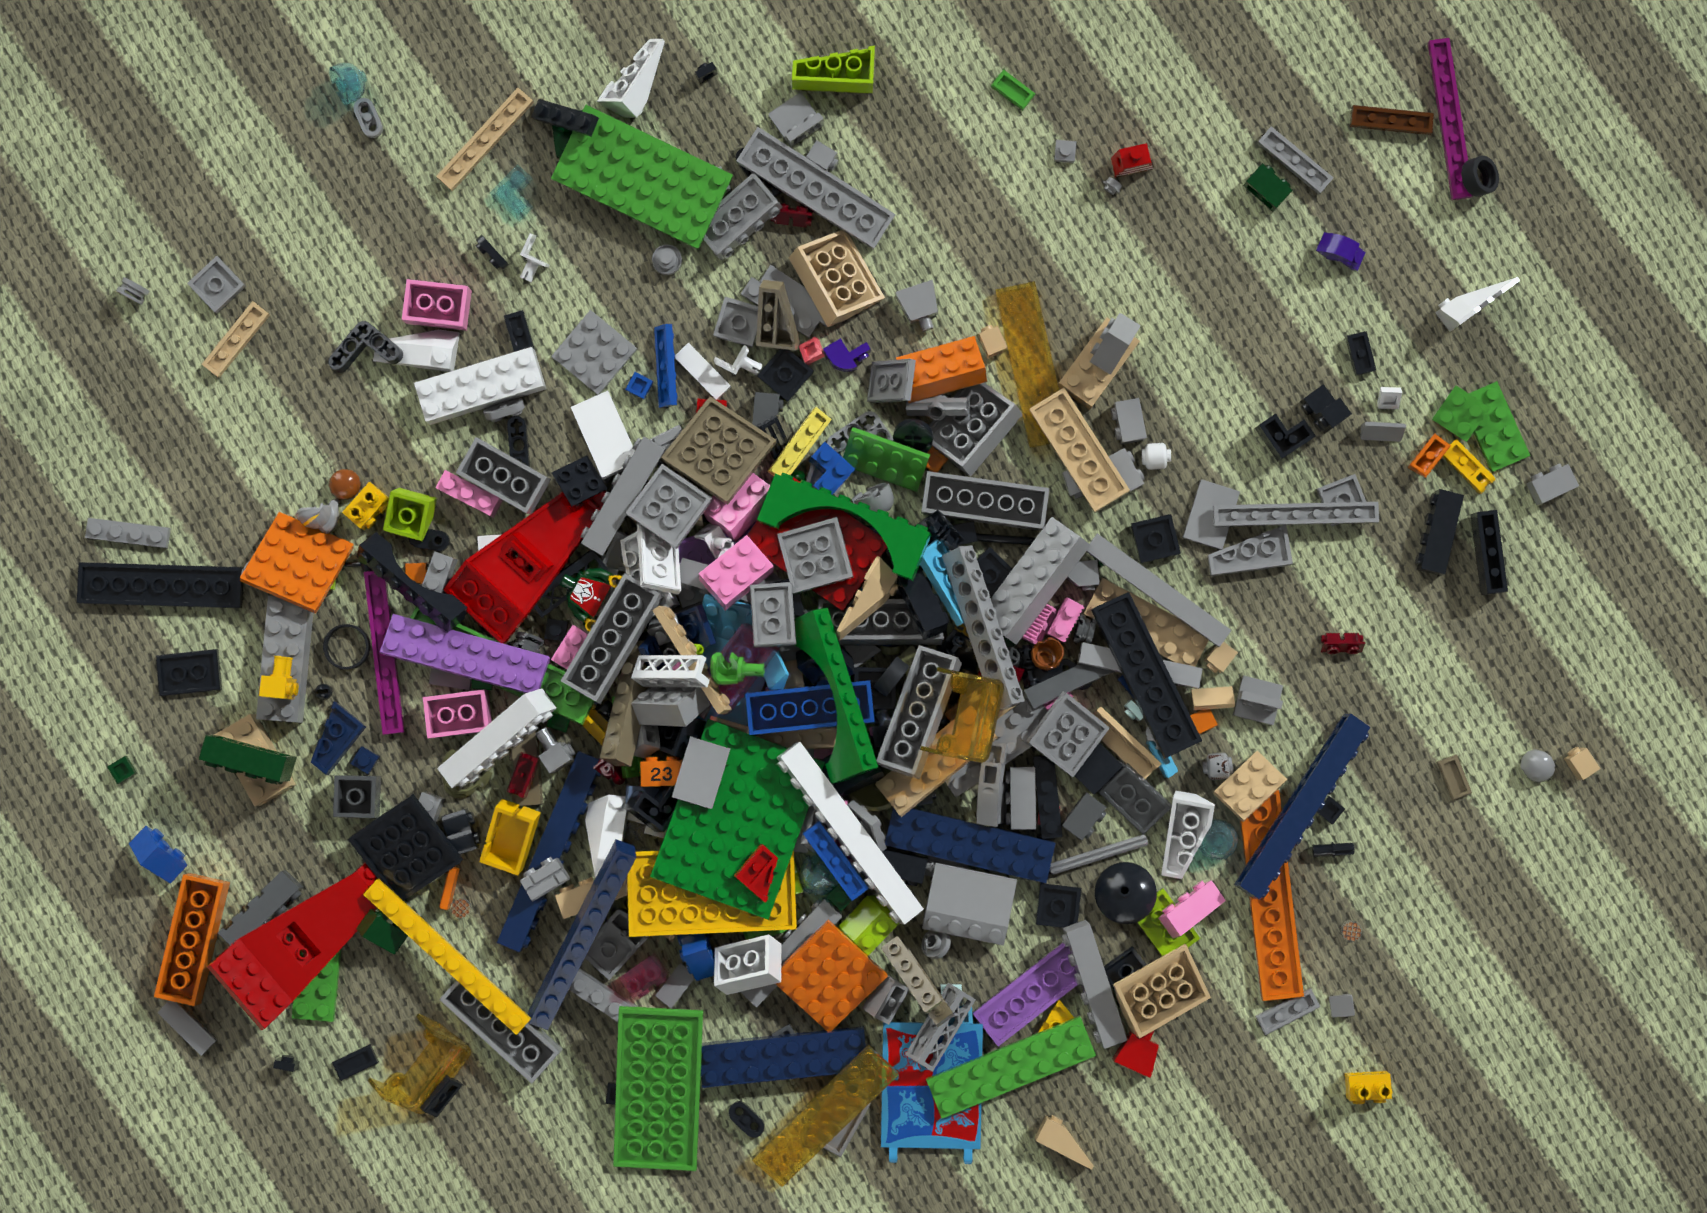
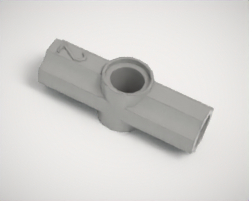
M941 394L909 404L906 401L907 416H929L931 419L938 421L942 420L945 416H969L970 402L969 398H947Z

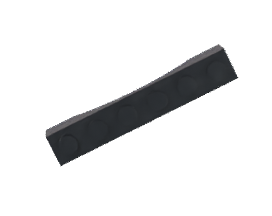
M377 532L359 545L357 553L359 561L372 569L378 577L384 579L392 589L401 593L408 602L413 603L419 608L422 614L431 618L438 627L443 628L448 633L465 619L467 606L451 594L429 590L410 579L396 562L392 545Z

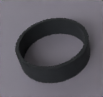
M350 624L338 625L327 633L323 642V652L328 662L340 669H354L361 666L367 660L370 653V640L367 634L357 626ZM343 627L357 629L363 635L366 643V650L362 659L357 664L349 667H342L336 664L328 652L330 637L335 631Z

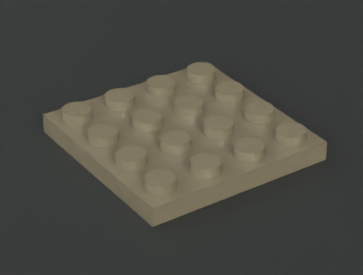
M709 397L661 456V461L728 505L776 445V439L712 397Z

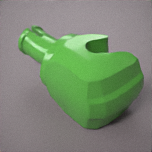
M716 652L711 657V675L717 684H737L743 682L745 676L764 677V663H746L744 657L738 658L733 652H731L729 657L731 663H728L720 652Z

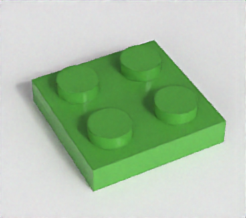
M1456 385L1432 420L1467 442L1491 408Z

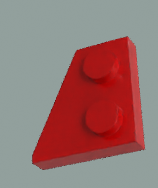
M760 844L734 877L766 903L778 857L763 844Z

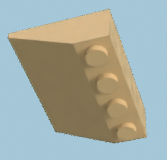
M843 230L798 246L789 257L790 262L827 327L843 322L885 298L850 235Z
M1186 944L1113 984L1124 1018L1130 1030L1139 1039L1211 998Z

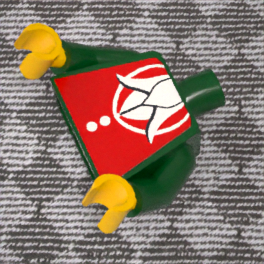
M602 568L587 569L584 572L580 571L575 579L566 574L563 576L560 585L569 589L566 595L568 606L573 615L585 625L587 631L590 632L591 625L595 624L596 621L591 620V618L594 619L611 587H617L616 579L621 580L623 576L613 575Z

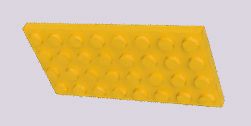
M794 850L769 920L651 878L650 874L659 851L636 852V859L627 875L629 937L797 929Z

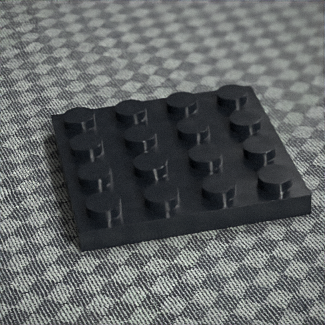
M411 794L348 838V841L375 876L403 901L463 860L414 794Z

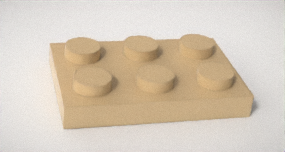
M1256 751L1213 794L1244 822L1287 781V778L1262 754Z

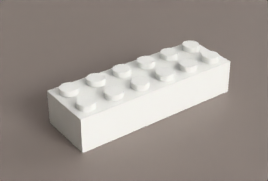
M532 347L414 383L425 421L429 425L546 390L536 352Z
M542 688L523 694L437 769L451 788L459 785L463 787L468 783H474L481 777L479 774L483 770L486 772L495 765L494 761L497 758L500 760L509 753L508 749L510 747H516L522 743L524 735L532 734L538 729L537 725L541 721L544 723L553 716L552 712L557 707Z

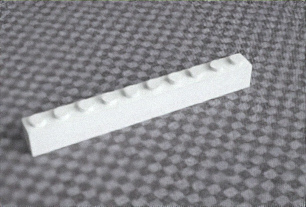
M796 742L777 757L779 760L777 764L784 773L788 772L792 778L790 779L792 785L797 790L800 789L804 794L803 800L808 806L812 805L817 811L815 813L817 819L821 823L825 822L829 828L827 832L834 840L837 839L839 841L843 854L846 857L850 856L854 861L852 866L858 873L862 872L865 876L864 882L871 890L874 889L876 891L880 904L884 907L887 906L891 911L889 913L891 919L895 923L899 922V924L905 925L924 908L802 743Z

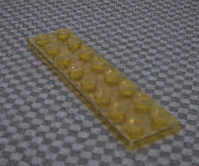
M1035 281L996 289V300L1020 409L1023 414L1022 418L1029 449L1050 445V442L1029 411L1031 407L1059 391Z
M867 1045L752 1157V1161L783 1187L899 1075L898 1071L873 1048Z

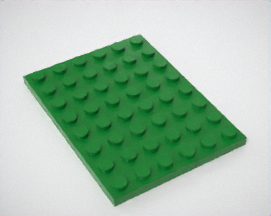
M708 719L700 740L730 748L713 808L708 809L678 799L650 877L769 920L809 806L802 798L804 796L800 789L797 790L790 782L792 778L788 772L784 773L777 764L779 762L777 757L788 748ZM813 758L822 771L825 762ZM760 844H763L778 857L766 903L734 877Z

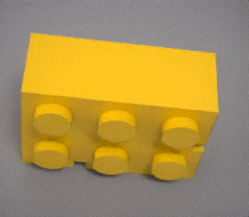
M501 799L495 806L485 840L486 844L483 847L479 862L518 876L525 867L541 812L525 806L519 809V804Z

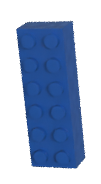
M870 680L851 682L864 723L874 722ZM830 685L745 693L749 735L837 726L836 705Z

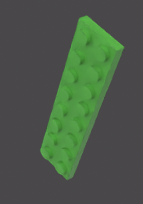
M1078 1016L928 1077L926 1081L943 1119L1095 1057L1096 1054L1083 1021Z

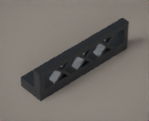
M589 550L558 573L542 595L543 598L551 599L550 607L542 612L537 604L534 606V609L541 618L567 600L566 595L563 597L553 596L555 587L560 585L565 574L571 577L574 573H579V570L584 566L585 570H587L588 563L593 559L598 562L602 569L608 570L595 551ZM552 590L551 596L546 595ZM553 599H557V600H558V601H556L554 604H552Z

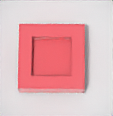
M817 337L799 345L804 363L807 365L825 357Z

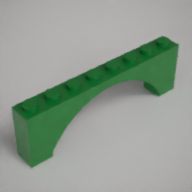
M782 472L781 475L775 473L757 518L760 523L779 530L780 526L786 521L809 511L835 509L852 513L868 522L881 535L894 565L893 574L914 581L931 537L927 527L916 524V527L909 525V521L897 516L896 519L888 517L890 513L878 509L875 512L870 510V506L865 503L858 502L857 505L850 502L851 498L839 494V497L831 495L832 491L820 487L818 490L812 488L813 484L801 480L799 483L794 481L793 476Z
M828 608L812 610L794 619L795 646L805 651L819 665L833 692L837 712V734L829 762L825 764L831 784L846 781L878 768V764Z

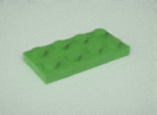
M1496 381L1469 393L1491 408L1474 431L1490 471L1494 472L1529 457L1530 453L1498 382Z
M854 427L851 430L843 458L855 470L916 492L930 454Z
M341 949L293 1001L292 1018L334 1021Z

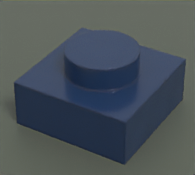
M361 746L350 764L366 774H370L380 756Z

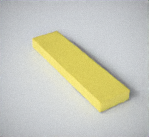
M814 407L768 469V472L773 476L775 473L781 475L782 472L791 475L832 419L820 409Z

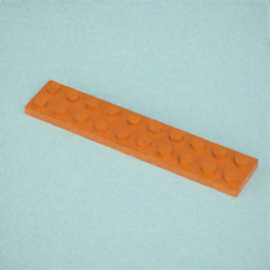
M1279 790L1268 798L1244 822L1240 820L1245 866L1282 811ZM1288 862L1283 863L1280 868V875L1275 881L1272 880L1269 885V892L1264 898L1258 900L1249 896L1262 1001L1304 997Z

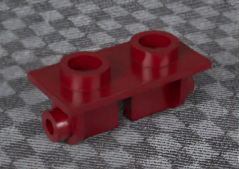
M780 203L783 207L780 209L779 214L771 218L774 224L789 225V219L793 218V226L807 228V226H811L812 218H808V216H812L813 211L805 206L789 208L788 204Z
M1325 633V635H1321V643H1324L1321 652H1327L1331 655L1339 652L1358 654L1363 651L1366 642H1363V635H1359V633H1344V640L1340 639V633Z
M600 759L593 767L608 780L612 779L617 785H621L625 781V778H622L621 766H614Z

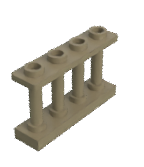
M898 936L882 946L881 949L923 1011L929 1014L937 1027L955 1015L910 949L906 948Z

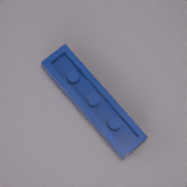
M663 324L654 327L659 408H668L677 405L675 353L673 347L674 333L672 324Z
M820 821L803 832L805 838L852 901L869 889Z

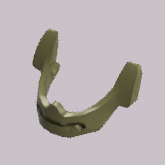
M451 748L445 755L442 763L456 753V751ZM486 771L473 786L467 789H459L457 786L451 788L443 777L444 789L454 798L471 796L478 787L486 788L492 773Z

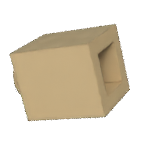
M989 325L981 329L978 338L987 359L1007 350L998 325L995 327Z
M1225 642L1220 647L1215 645L1204 659L1208 663L1206 667L1214 673L1217 671L1222 673L1238 652Z
M1575 747L1568 752L1569 756L1564 758L1577 780H1584L1601 769L1587 748L1579 749V747Z

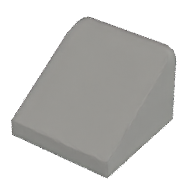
M1351 994L1329 996L1332 1017L1355 1016Z

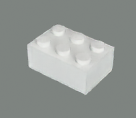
M771 935L715 947L714 986L726 995L781 982V943Z

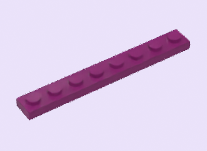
M1450 38L1429 40L1428 49L1451 201L1472 198L1473 195L1468 193L1464 187L1461 175L1462 166L1468 161Z
M374 571L364 572L382 734L402 733L405 731L396 658L380 653L391 621L387 582L378 577Z

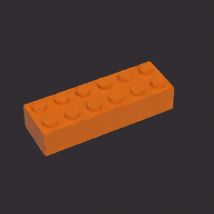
M193 873L183 874L154 997L191 1006L202 1003L209 974L207 966L212 961L230 882Z

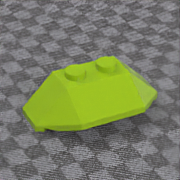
M878 895L866 896L839 925V930L868 956L899 924V922L895 923L889 916L891 911L888 907L880 904L877 899Z

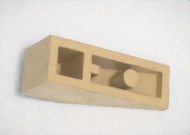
M1054 1115L1051 1118L1045 1116L1035 1136V1140L1092 1170L1094 1165L1065 1125L1062 1124L1063 1120Z

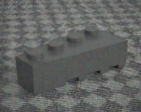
M287 870L281 871L261 890V896L257 895L247 904L248 910L246 912L243 910L231 919L233 924L229 928H222L218 934L231 945L238 938L284 913L287 910L285 906L290 901L295 902L302 893L300 891L303 886Z

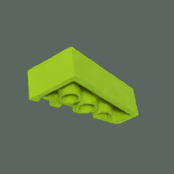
M875 45L869 46L868 49H853L850 52L841 54L837 52L824 57L815 56L793 60L792 90L873 94Z

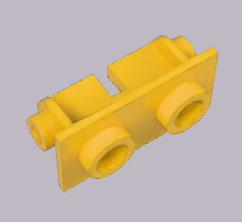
M591 708L583 727L603 746L608 722L596 709L593 710Z

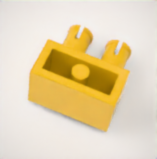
M368 482L342 513L360 529H370L377 520L375 518L380 512L383 514L387 510L389 497L373 483Z
M274 656L273 674H270V676L261 675L259 696L294 700L299 691V684L296 683L297 679H292L293 676H291L293 658Z
M1387 1071L1345 1073L1346 1098L1352 1101L1353 1104H1365V1100H1373L1374 1103H1385L1386 1099H1392L1391 1075Z

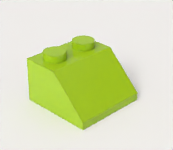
M402 488L392 490L390 492L383 531L423 541L434 517L437 498Z

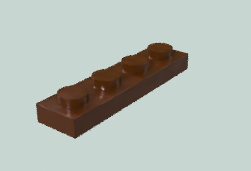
M1353 105L1351 107L1350 127L1431 135L1434 113Z

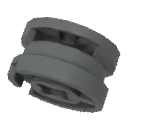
M1080 614L1073 642L1079 643L1086 640V643L1091 644L1096 627L1095 618L1091 621L1085 615Z
M525 632L516 633L515 637L517 640L513 643V647L541 653L539 649L544 644L543 639Z

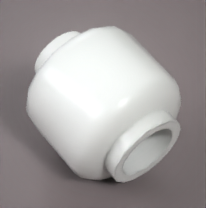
M1148 443L1145 449H1142V465H1146V468L1149 470L1165 469L1167 462H1171V449H1167L1164 443Z

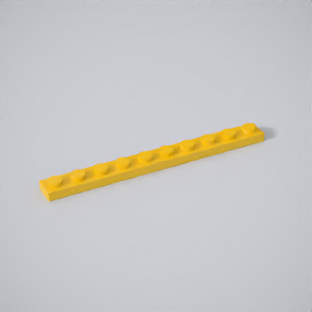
M377 879L363 894L513 1033L518 1035L532 1019L380 879Z

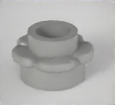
M1111 177L1103 181V184H1105L1104 190L1112 195L1115 192L1117 194L1120 193L1119 190L1122 185Z

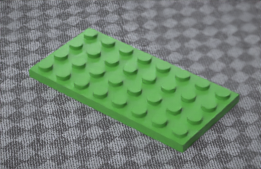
M585 105L583 112L593 114L599 118L592 137L572 132L551 179L699 250L733 178V174Z
M619 1006L613 1167L697 1170L704 1010Z

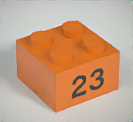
M668 756L666 761H660V757H645L646 761L640 762L641 787L675 786L683 760H680V757Z

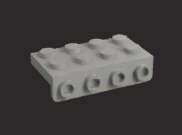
M753 172L722 199L704 237V241L720 260L726 259L733 254L736 247L745 244L752 233L761 230L768 219L776 217L783 206Z

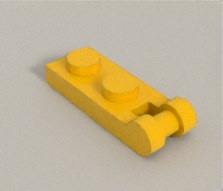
M1455 439L1450 444L1451 447L1443 455V458L1477 493L1482 494L1486 490L1485 487L1488 484H1492L1496 479ZM1479 474L1483 477L1480 482L1476 479Z

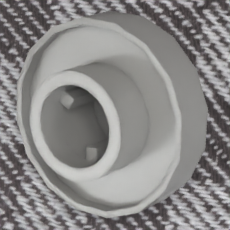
M672 245L659 246L652 255L654 268L662 275L675 274L682 265L681 253Z
M929 930L922 940L923 953L932 959L942 958L950 948V936L946 933Z

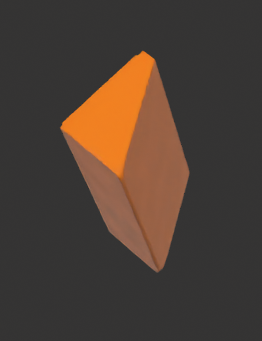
M1434 433L1408 468L1426 478L1451 445Z

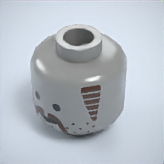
M1224 752L1208 754L1206 761L1202 762L1203 773L1208 774L1210 780L1227 779L1230 773H1233L1232 758L1228 757Z

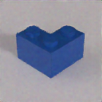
M826 442L808 460L823 474L812 488L819 490L820 487L832 491L831 495L835 493L855 470L851 464Z
M145 826L129 845L141 866L171 884L188 866L184 860L185 855L177 848L174 850L170 848L169 844L163 840L164 835L158 829L154 828L152 830Z
M709 933L677 935L678 942L682 946V949L679 950L682 962L686 961L688 973L693 974L696 981L714 976L715 952L711 947Z

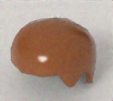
M349 469L336 471L329 481L331 494L339 500L352 499L359 493L361 486L359 476Z
M1049 637L1044 641H1038L1031 651L1032 662L1037 668L1047 671L1058 667L1064 656V648L1061 643Z

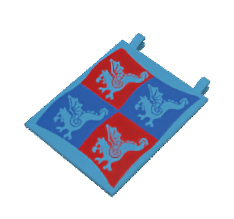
M883 1022L881 1147H889V1162H897L898 1148L964 1149V1164H972V1149H981V1103L942 1119L926 1078L982 1056L983 1024L962 1023L932 1072L905 1055L924 1023L890 1022L888 1025ZM944 1035L939 1037L937 1040L938 1044L942 1043ZM933 1053L929 1054L925 1060L927 1064L932 1060Z

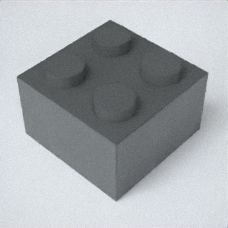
M335 775L333 817L378 818L380 816L381 776Z

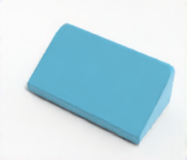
M773 646L759 658L757 663L765 664L764 679L770 690L784 689L789 673L778 648Z
M1146 741L1152 755L1161 763L1159 769L1163 776L1169 778L1177 773L1178 769L1171 756L1164 759L1160 750L1155 749L1156 743L1154 741Z

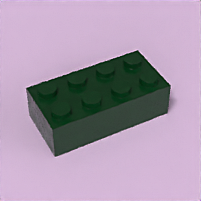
M205 735L199 760L205 761L204 765L214 768H223L224 766L225 771L231 773L245 772L246 777L253 779H263L264 777L265 782L276 785L277 783L283 784L284 781L291 780L297 759L295 756L219 735Z

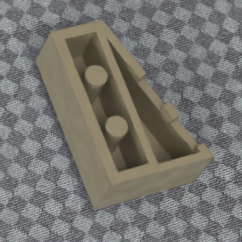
M763 280L759 287L756 346L796 351L800 340L784 282Z

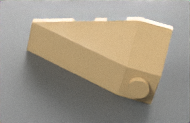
M878 556L864 577L863 590H858L855 594L852 604L854 607L848 608L836 631L838 641L842 640L886 603L890 595L894 596L898 590V576L893 574L892 569Z

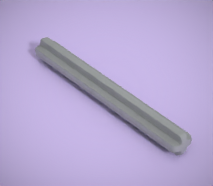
M1140 835L1051 863L1050 873L1054 875L1147 846V837Z

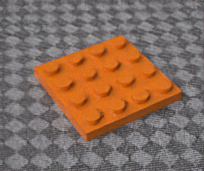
M279 512L240 576V581L316 614L352 552L354 544L330 533H322L319 529L308 528L299 520Z
M828 919L781 965V982L776 983V985L826 1031H832L888 975Z

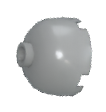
M881 483L868 488V491L864 494L862 492L858 493L851 500L857 505L858 502L865 503L870 506V510L875 512L878 509L887 512L894 503V496L889 483Z

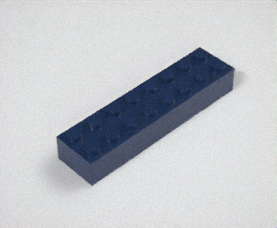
M894 808L892 809L885 839V845L1042 883H1047L1056 844L1052 841L913 808L903 817Z
M864 1026L833 1029L832 1031L821 1030L702 1043V1088L868 1071Z

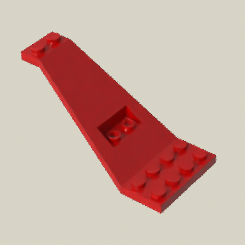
M605 490L583 501L584 504L579 508H576V506L572 507L564 493H560L466 559L443 590L467 606L466 612L502 644L507 643L583 539L580 536L586 527L590 528L594 521L591 520V517L596 509L601 510L604 503L601 500L607 491ZM514 551L518 553V557L514 555ZM529 565H532L533 571L529 569Z
M364 862L351 875L235 940L207 968L259 1029L264 1030L297 998L358 931L356 928L371 908L375 911L378 909L363 895L378 878Z

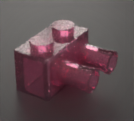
M653 953L621 975L619 979L632 998L637 995L641 998L650 992L648 989L653 984L659 986L666 981L665 976L669 972L656 953Z

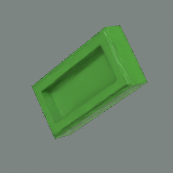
M1004 69L991 85L994 90L1022 111L1035 96L1033 91Z

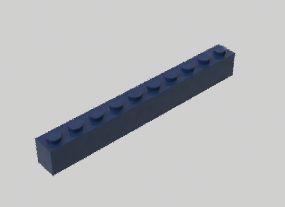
M1351 713L1343 714L1234 883L1237 888L1253 899L1258 900L1268 894L1269 885L1272 880L1275 881L1281 873V866L1283 863H1287L1292 856L1290 852L1294 846L1299 845L1302 841L1303 832L1313 824L1314 815L1325 805L1324 800L1326 796L1334 791L1336 787L1335 782L1345 774L1348 762L1356 757L1358 753L1357 748L1360 743H1364L1368 738L1370 726Z
M578 751L528 870L534 868L536 871L541 868V862L549 857H552L553 860L559 858L562 865L564 864V861L561 860L564 852L568 853L572 845V842L569 841L572 833H577L580 823L577 821L580 814L584 815L587 810L588 804L586 800L588 795L592 796L596 789L594 784L596 777L601 776L593 768L600 760L599 758ZM521 884L497 943L517 952H521L523 948L527 949L531 941V937H529L531 929L535 930L540 920L537 918L540 910H544L547 904L546 894L532 901Z
M615 839L528 1010V1015L532 1018L529 1024L545 1030L549 1029L636 859L635 846Z

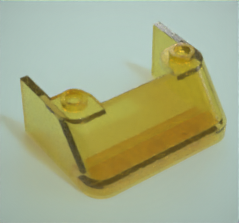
M937 667L938 672L952 674L950 686L954 692L960 693V699L952 734L946 733L941 735L936 748L921 746L920 750L983 763L990 756L1004 690L1003 684L999 680Z
M418 1013L416 1017L425 1026L423 1036L429 1042L406 1074L400 1072L393 1073L385 1083L369 1078L368 1082L383 1100L417 1114H424L425 1112L420 1108L446 1075L450 1078L456 1076L470 1057L471 1048L439 1022Z

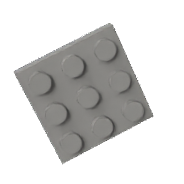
M590 310L551 357L599 395L638 349Z
M661 464L625 514L677 549L713 499Z
M837 517L777 534L789 581L792 582V593L794 595L854 578Z
M1063 691L1026 741L1068 775L1074 777L1110 727Z

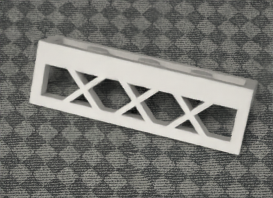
M638 655L631 677L643 687H708L710 681L702 674L706 657L703 655ZM644 662H649L650 665L642 670ZM665 662L666 665L662 669L657 670L656 667ZM681 662L682 665L678 669L673 670L672 667ZM697 662L695 670H689L688 667Z

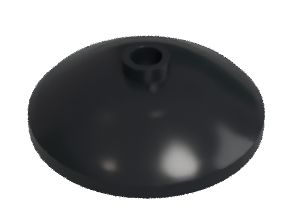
M1131 862L1113 864L1106 868L1097 879L1095 885L1096 904L1102 914L1113 922L1119 924L1137 923L1150 914L1156 903L1157 889L1154 879L1146 869L1138 864ZM1122 888H1128V894H1122Z

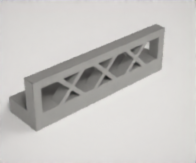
M950 983L946 985L941 996L955 1014L954 1023L948 1026L949 1020L937 1027L928 1015L905 1054L932 1072L976 1000ZM965 997L967 999L966 1003L962 1008H959L961 1000ZM941 1035H944L942 1043L938 1044L937 1040ZM933 1053L932 1060L927 1064L925 1060L929 1054Z

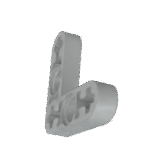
M868 411L828 438L827 444L831 447L833 439L840 440L842 432L848 440V429L856 427L862 430L857 422L860 421L862 425L866 422L867 416L870 418L874 417L875 420L873 421V426L870 424L864 426L865 432L874 435L883 432L887 435V439L893 441V437L875 412ZM845 440L840 443L839 449L833 447L837 453L846 449L847 444Z

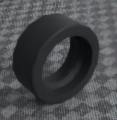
M1481 155L1466 161L1462 166V181L1464 187L1471 195L1481 197L1494 192L1498 187L1499 173L1495 163L1489 157ZM1477 168L1483 176V185L1479 180Z
M896 657L873 688L887 697L910 666Z

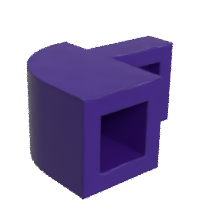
M1325 232L1316 249L1326 259L1340 261L1355 271H1358L1366 253L1359 248L1360 244L1353 239Z
M840 338L823 348V351L835 369L842 372H852L857 370L855 361L862 362L867 359L871 349L866 342L849 352Z

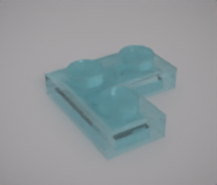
M517 164L490 192L519 222L533 209V206L519 194L533 178Z

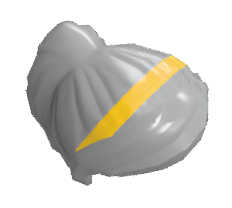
M333 499L327 505L321 503L319 508H316V506L300 508L295 516L304 526L319 529L322 533L328 534L338 524V504L340 500Z

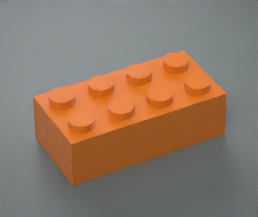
M975 336L896 357V360H916L911 401H908V404L987 382L986 368Z

